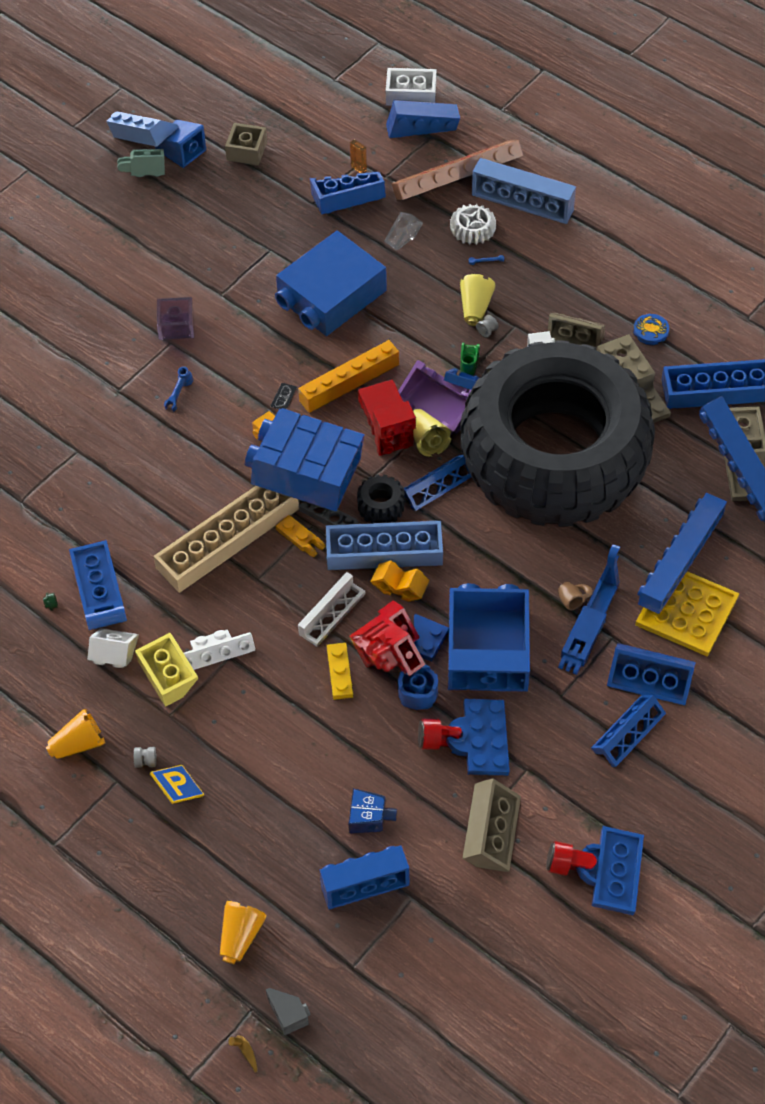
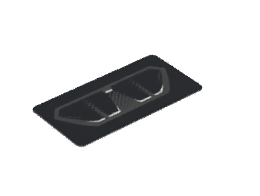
M281 383L270 407L287 409L297 387Z

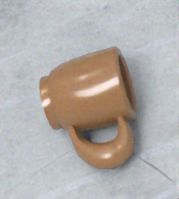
M565 582L558 588L559 597L569 611L580 608L585 599L589 598L593 593L592 588L585 584L573 585L570 582Z

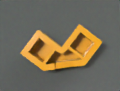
M391 560L378 564L370 582L382 593L387 595L394 593L402 596V600L410 602L422 598L430 580L418 569L404 572Z

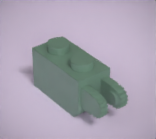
M164 149L133 150L130 153V157H120L117 160L118 170L120 172H131V176L143 177L144 175H152L158 177L165 175Z

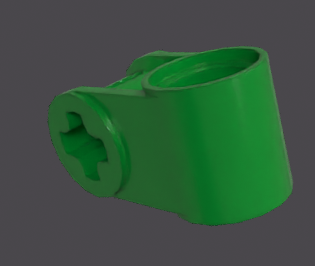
M462 342L460 372L470 375L476 373L480 344L466 345Z

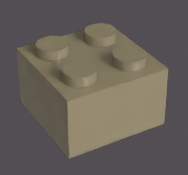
M234 123L225 145L227 161L259 165L267 144L266 127Z

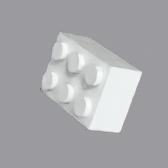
M387 69L386 105L392 106L394 100L435 103L436 69Z

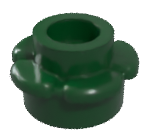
M47 592L46 597H43V602L46 609L49 608L53 611L54 608H58L55 593L49 594Z

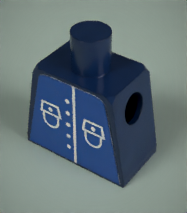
M353 788L348 823L349 833L383 831L384 820L396 821L397 809L386 808L385 796Z

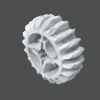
M469 204L467 207L463 205L462 208H457L456 212H453L450 219V229L453 236L457 240H462V243L468 242L469 245L471 243L477 245L478 242L484 243L485 240L489 241V238L493 237L496 230V219L493 212H490L489 208L485 209L484 205L480 207L477 204L475 206Z

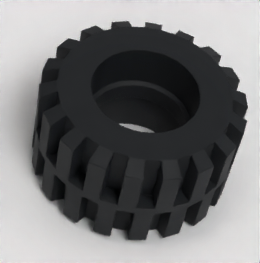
M379 474L375 475V477L370 476L367 481L364 480L362 485H359L357 492L360 516L364 517L366 522L371 521V524L396 522L397 517L400 518L402 516L405 505L404 488L400 486V482L398 480L395 481L394 477L391 476L389 478L384 474L383 476H379ZM376 498L388 499V501L381 503L373 500Z

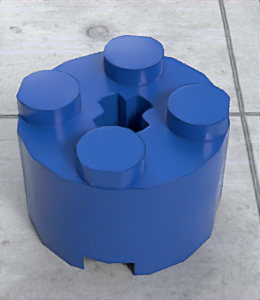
M424 665L410 676L402 671L400 672L398 677V693L401 704L414 710L429 709L433 706L438 696V676L430 669V666Z

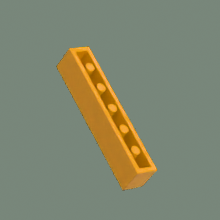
M390 340L372 348L299 387V402L311 413L398 366L399 350Z

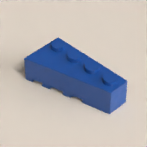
M394 100L386 123L389 138L455 131L460 115L457 104Z
M380 172L359 173L356 177L341 175L342 178L331 179V176L324 177V180L310 178L311 194L321 215L386 198L385 181Z

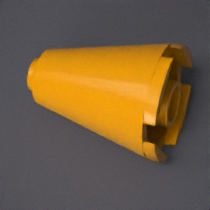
M84 709L47 741L49 746L46 749L51 757L55 756L56 759H60L105 744L104 737L100 739L98 734L101 731L90 713L87 714V709Z
M227 901L224 908L220 956L223 957L222 961L235 965L236 961L240 962L266 920V914L247 905V907L240 906L241 903Z

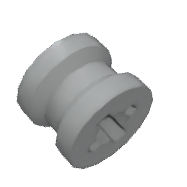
M486 315L483 321H479L476 324L478 332L484 337H489L491 332L496 331L499 327L498 322L491 315Z

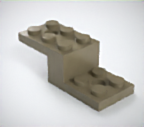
M629 334L597 346V351L614 356L619 360V365L622 368L630 369L637 377V382L644 389L649 401L654 423L670 417L671 412L653 387L655 372ZM622 353V354H625L626 356H625V357H621V356H617V354Z
M760 407L729 408L738 423L744 422L748 425L740 427L765 468V434ZM724 456L731 501H748L746 490L740 487L736 473L730 470L728 466L729 461Z

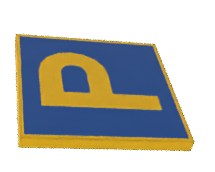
M183 765L150 773L172 804L204 796V793Z

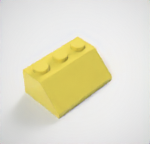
M171 633L135 650L138 663L165 707L183 698L198 680L197 674Z

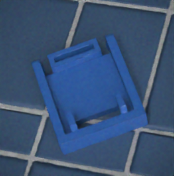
M456 368L446 371L443 381L472 390L479 378L464 372H460L457 375L458 369Z

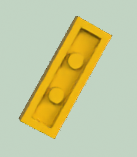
M346 643L328 644L327 654L333 700L353 698Z

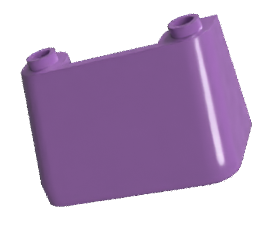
M417 360L398 390L403 402L409 401L413 410L422 409L449 428L451 431L450 435L453 433L457 434L461 430V417L471 390L443 381V376L436 373L433 369L425 367L426 364Z

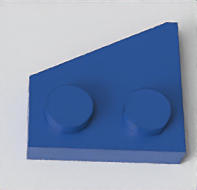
M415 614L414 628L420 638L414 644L421 657L432 662L449 633V627Z

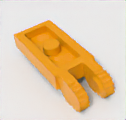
M290 515L286 516L276 525V530L312 557H315L317 552L311 544L320 550L326 547L319 537H316V535Z

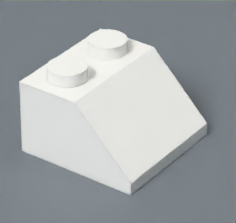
M100 628L90 636L87 660H91L99 665L109 663L113 664V667L123 668L132 660L139 634Z

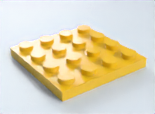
M687 571L660 614L643 607L635 626L708 657L739 597V593Z

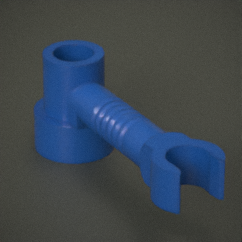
M180 367L178 369V381L171 397L164 402L165 409L168 408V405L173 404L172 410L174 412L177 409V399L183 386L192 384L193 376L188 371V368Z

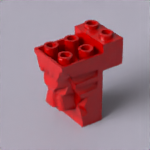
M393 379L358 389V400L367 416L368 424L371 426V433L375 436L378 455L390 454L394 451L413 446V430L416 429V416L409 401L403 402Z
M393 600L378 611L379 615L349 637L367 668L374 665L378 670L382 669L388 672L398 666L404 674L410 676L425 665L414 644L420 637L404 607Z

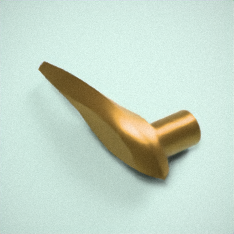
M240 1035L230 1037L229 1045L238 1046L254 1072H258L255 1055L249 1042Z

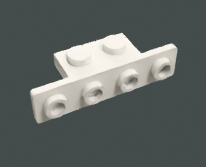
M219 630L212 635L199 636L195 640L190 641L193 650L184 652V655L193 670L253 652L255 651V645L250 632L232 638L228 630Z

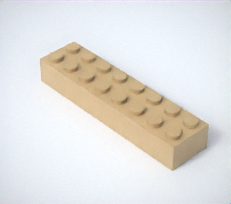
M255 486L154 555L156 569L180 593L275 527L286 516L292 515L299 510L298 499Z

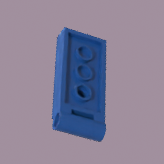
M107 540L69 549L88 630L127 621Z

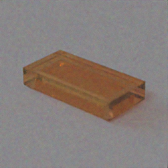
M353 139L350 142L351 167L360 173L367 172L366 147Z

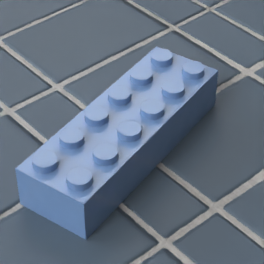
M483 158L479 159L473 170L472 196L564 224L568 223L574 211L576 186Z
M441 521L326 526L328 570L377 568L379 563L391 560L398 567L443 565Z

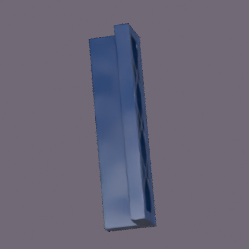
M464 455L454 457L404 488V498L408 499L413 511H417L472 477L467 468ZM462 465H465L468 474L465 476L458 475L459 468ZM447 474L453 476L450 485L443 484L444 477ZM431 484L438 485L437 492L434 495L428 493ZM416 493L423 494L422 501L416 505L412 496Z
M641 695L591 749L595 754H604L611 766L616 767L662 719L666 712L654 695ZM654 706L658 713L654 718H649L650 709ZM644 720L643 729L641 732L637 731L638 721ZM631 733V742L628 745H624L625 735ZM617 746L619 747L618 756L614 759L610 751Z

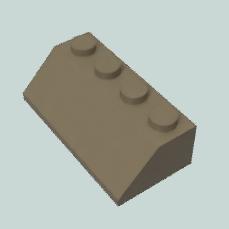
M493 778L476 783L474 786L462 859L478 868L508 872L510 871L521 796Z

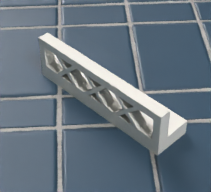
M346 572L298 624L299 635L316 647L320 645L365 595V590L353 583V576ZM350 589L358 593L356 597L347 598L346 594ZM345 603L346 607L344 610H334L337 604ZM333 616L334 621L331 624L322 625V620L325 617ZM313 630H321V635L317 639L309 635Z

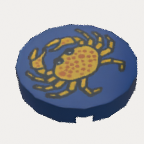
M645 314L635 321L633 333L640 342L656 345L658 342L665 341L668 337L669 324L662 316Z

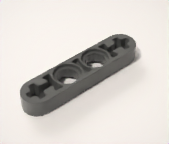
M298 499V511L325 525L359 524L355 518L338 509L333 511L323 508L324 511L322 513H315L314 509L320 506L308 502L305 503ZM338 516L340 519L333 522L330 520V517Z

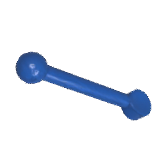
M503 255L481 259L471 257L469 258V264L474 265L476 262L496 260L502 262L505 258Z

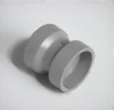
M135 747V768H142L145 765L156 767V748L148 747L147 749H142L141 747Z

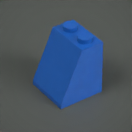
M176 120L173 124H177L179 128L162 143L155 146V149H164V156L184 168L206 151L204 126Z

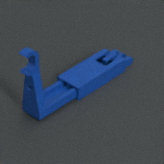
M613 544L609 551L607 565L587 606H583L562 649L559 669H563L566 663L568 665L565 671L570 672L573 666L575 667L573 674L577 675L591 653L606 621V612L619 587L620 581L617 566L619 556L617 554L620 546ZM578 640L579 643H586L581 653H578L581 645L576 644Z

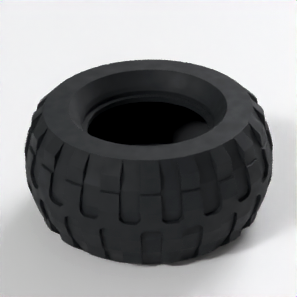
M569 341L534 342L523 349L515 348L504 354V358L501 361H493L485 369L481 378H478L467 397L465 409L461 417V449L466 459L467 468L477 487L482 489L485 497L492 504L503 506L505 513L517 519L520 517L529 519L532 524L545 526V523L558 524V527L573 526V522H592L599 519L603 512L614 511L641 482L652 457L655 426L649 401L644 389L637 382V377L630 369L622 368L619 365V360L614 356L603 354L597 351L595 347L586 344H572ZM541 413H564L584 420L596 431L599 439L590 447L576 453L550 454L534 449L526 444L517 435L515 429L526 419Z

